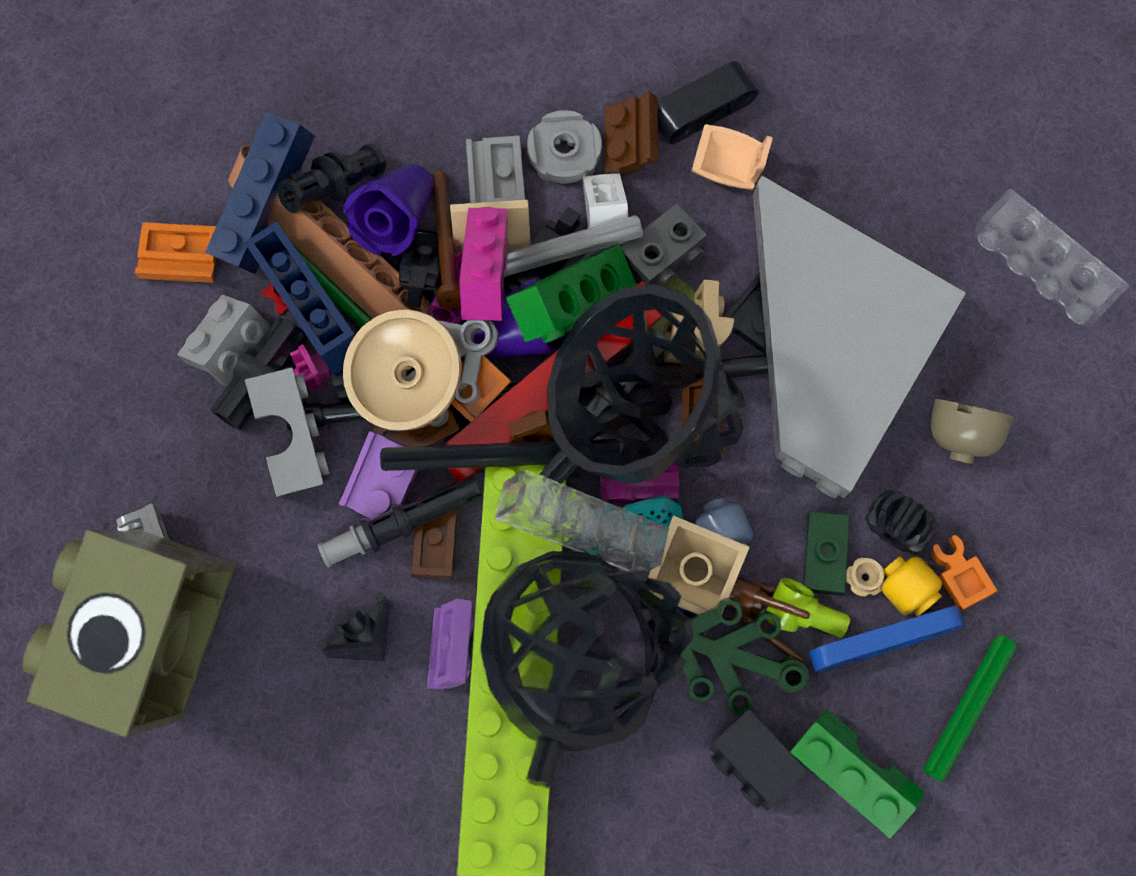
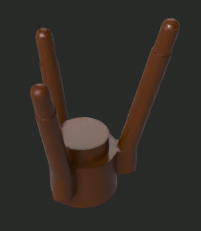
M739 577L729 597L739 603L742 609V616L739 621L745 624L754 621L755 619L751 617V614L753 613L758 616L762 612L764 605L804 619H808L810 613L797 606L769 597L768 594L773 595L777 587L761 583L755 579L748 581ZM727 605V607L736 610L735 606ZM762 624L760 625V628H761L762 630H764V631H769V630H768L766 627H764ZM777 636L765 638L785 655L797 657L805 663V659Z

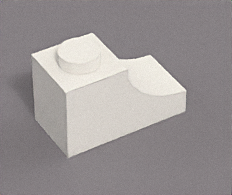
M620 173L583 177L588 229L628 217V203ZM609 246V247L603 248V249H601V250H605V249H608V248L613 247V246Z

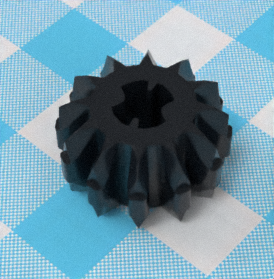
M885 490L874 500L865 518L871 531L880 536V539L885 540L891 546L897 547L902 552H909L910 554H918L919 551H922L930 543L938 526L932 512L926 510L922 504L914 501L912 497L909 498L901 492H894L892 490Z

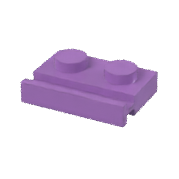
M369 431L339 503L371 519L390 511L393 504L397 503V505L402 504L403 506L418 470L383 471L380 466V451L382 448L409 446L382 436L375 431Z
M455 599L441 605V608H434L427 689L443 691L444 688L450 689L465 684V679L469 676L471 670V657L468 654L469 638L472 636L475 626V617L471 614L472 601Z

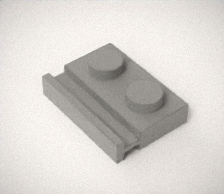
M520 136L483 138V141L474 142L471 139H466L470 203L525 200Z

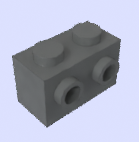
M676 203L644 228L641 238L630 240L621 248L637 284L643 281L646 285L657 284L667 288L675 280L676 272L685 265L690 268L702 259L705 254L707 234Z

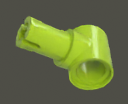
M782 578L772 598L806 610L810 613V617L804 619L770 606L766 609V611L775 613L781 622V629L789 632L797 631L799 626L805 629L810 626L842 638L850 623L848 614L819 604L812 590L802 583L789 578ZM766 618L767 621L775 626V620Z

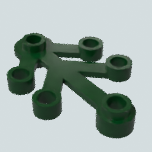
M724 598L718 602L716 607L691 618L693 639L681 654V657L687 661L683 670L689 681L688 689L691 697L696 701L704 702L709 700L714 693L713 683L708 676L702 674L693 651L710 657L728 694L727 703L729 709L736 715H743L748 709L751 710L753 700L749 691L742 688L731 664L774 678L778 685L787 692L802 690L808 683L809 672L801 659L787 656L780 661H776L738 648L761 636L764 638L777 636L781 630V622L775 613L771 611L761 612L754 621L716 639L700 635V633L721 622L726 625H733L740 620L742 609L739 603L733 598ZM726 605H733L736 607V613L733 617L726 618L721 615L722 608ZM766 618L775 620V626L770 631H764L760 628L761 622ZM791 670L800 672L799 679L794 683L785 680L786 674ZM698 682H705L709 685L707 692L703 694H697L693 688ZM744 695L747 697V703L743 707L734 706L732 701L736 696Z

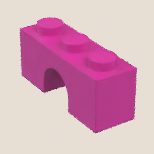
M468 208L459 280L462 320L502 321L504 270L507 269L509 247L506 208Z

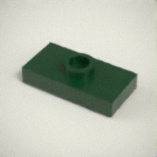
M809 511L803 585L807 586L813 593L843 596L845 593L849 515Z

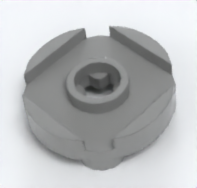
M568 110L551 112L541 118V123L530 131L527 141L528 158L532 167L537 171V175L545 181L561 184L578 182L584 176L593 175L600 161L602 150L600 132L593 123L591 125L583 119V115ZM560 141H567L568 146H575L569 153H561L555 149L560 147Z

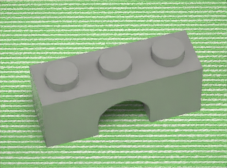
M288 368L245 379L255 419L279 416L284 418L292 428L293 438L288 449L281 454L266 458L276 497L324 484L322 476L330 473L324 451L318 453L315 451L312 437L319 436L314 414H305L302 399L308 398L309 395L303 374L295 376L294 369Z

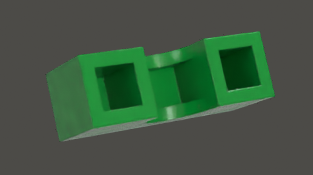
M826 708L790 753L886 836L891 838L918 808L925 792L894 765L891 764L888 769H883L871 762L856 744L859 736Z

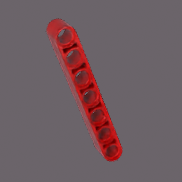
M642 281L636 286H643L646 284ZM646 311L647 330L663 317L658 311ZM633 315L615 324V326L633 329ZM604 333L596 342V345L607 364L633 342V339ZM557 351L444 445L514 442L515 440L510 436V422L521 419L530 412L542 410L548 412L547 385ZM588 355L585 373L596 370L590 355ZM482 467L449 468L447 470L459 482L469 475H474Z

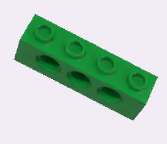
M618 244L590 255L506 297L525 343L541 337L543 343H547L565 335V331L571 330L576 321L592 305L622 288L635 287L637 284L622 248Z

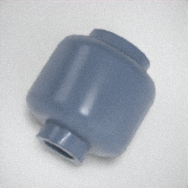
M725 498L716 499L703 506L704 513L695 521V525L746 546L754 537L742 505L727 503Z

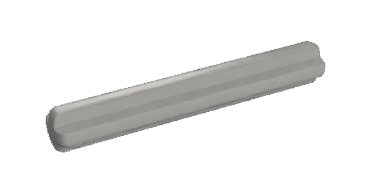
M634 215L509 251L504 277L641 238L643 236V229L640 219Z

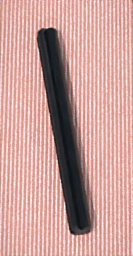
M594 439L591 441L598 451L621 455L620 443L616 439ZM555 441L384 447L380 451V466L383 471L546 465L558 454L561 448Z

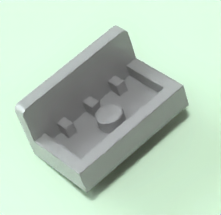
M221 295L210 307L208 314L196 330L188 336L184 346L177 355L185 363L210 373L220 384L228 386L234 378L233 371L240 357L248 349H255L270 329V325L250 304Z

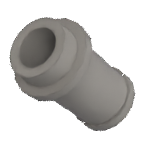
M354 525L349 526L350 531L317 544L323 561L328 568L359 552L362 555L366 554V549L370 548L371 545L362 526L355 528Z

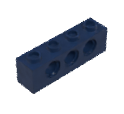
M276 221L244 243L333 375L343 370L346 352L355 334Z

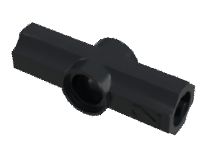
M278 317L255 349H248L240 357L233 371L234 378L210 409L212 413L232 428L241 430L253 414L245 379L284 370L292 360L290 353L297 350L298 346L303 345L306 341L307 335L288 319Z

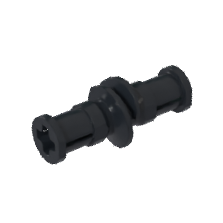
M371 143L363 145L357 153L342 157L330 151L323 156L314 158L311 170L305 172L303 176L294 180L290 178L281 180L277 187L278 197L284 208L291 213H297L304 208L305 204L314 200L319 201L328 195L333 200L342 201L348 196L349 186L359 183L361 179L368 176L378 177L382 175L386 168L385 159L380 149ZM376 157L375 161L368 163V159ZM293 193L295 194V197L291 199L287 198L288 195Z

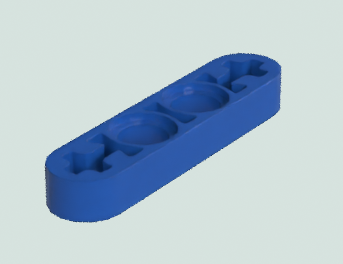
M952 606L820 646L811 650L809 655L815 672L820 673L962 629L966 625L959 607Z

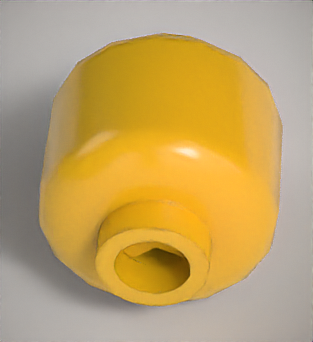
M900 556L883 570L887 578L882 583L881 591L902 615L907 616L914 613L918 617L942 597L938 592L942 586L941 579L920 557H912L905 561Z

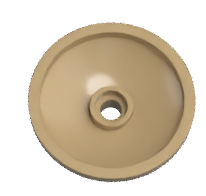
M413 310L390 311L370 320L352 339L346 352L343 366L345 390L356 411L370 423L392 431L415 430L436 420L452 403L461 380V357L457 344L450 332L434 318ZM411 368H415V378L411 381H407V371Z

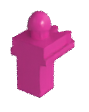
M304 345L298 346L297 350L290 353L296 366L294 369L295 376L303 374L308 391L311 392L317 388H323L322 382L331 378L328 366L319 353L309 356Z

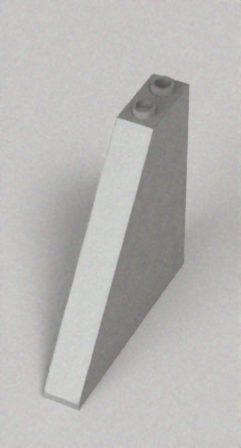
M761 176L755 188L753 200L775 458L783 462L781 467L790 474L800 478L804 474L817 482L816 488L822 493L833 498H837L838 495L845 498L855 486L966 292Z

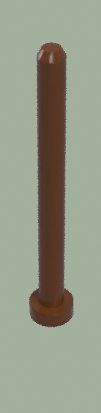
M436 169L432 173L434 181L433 197L442 286L437 290V302L440 307L453 310L461 307L460 286L457 284L447 177L443 170Z

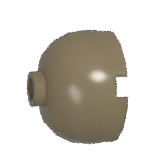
M935 399L930 427L937 444L951 451L949 459L973 464L975 457H989L1001 449L1009 435L1013 416L975 406Z

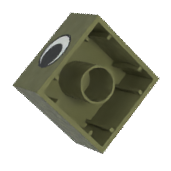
M86 530L83 541L73 539L68 542L56 562L53 572V587L63 591L64 595L54 624H41L27 645L23 659V670L35 676L27 702L123 737H130L182 720L236 563L148 532Z

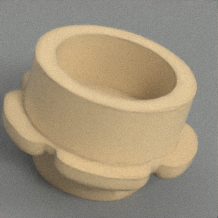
M859 558L854 561L853 566L847 568L846 582L851 585L853 593L866 597L868 594L876 595L881 592L885 574L883 567L878 562L869 558ZM863 574L869 576L868 581L862 579Z

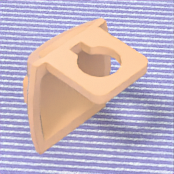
M705 124L691 171L719 184L753 190L755 182L764 170L773 137L766 136L763 143L735 130Z

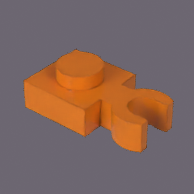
M954 535L948 540L949 545L953 549L952 555L944 554L938 544L930 549V554L937 564L945 566L947 569L939 578L954 605L958 606L961 612L994 595L997 589L977 556L967 561L963 556V542L957 535Z

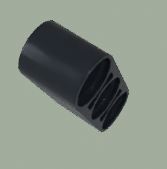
M739 62L727 63L658 100V128L669 144H676L701 131L705 124L712 125L748 106L758 96L759 91Z

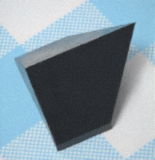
M382 591L375 595L378 603L368 612L363 607H360L357 614L350 621L336 628L341 634L329 645L324 639L317 644L327 658L385 661L390 604Z

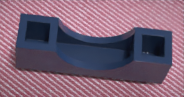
M266 111L205 253L256 274L259 264L244 242L268 227L270 210L278 193V183L301 170L315 138L314 134L298 123Z

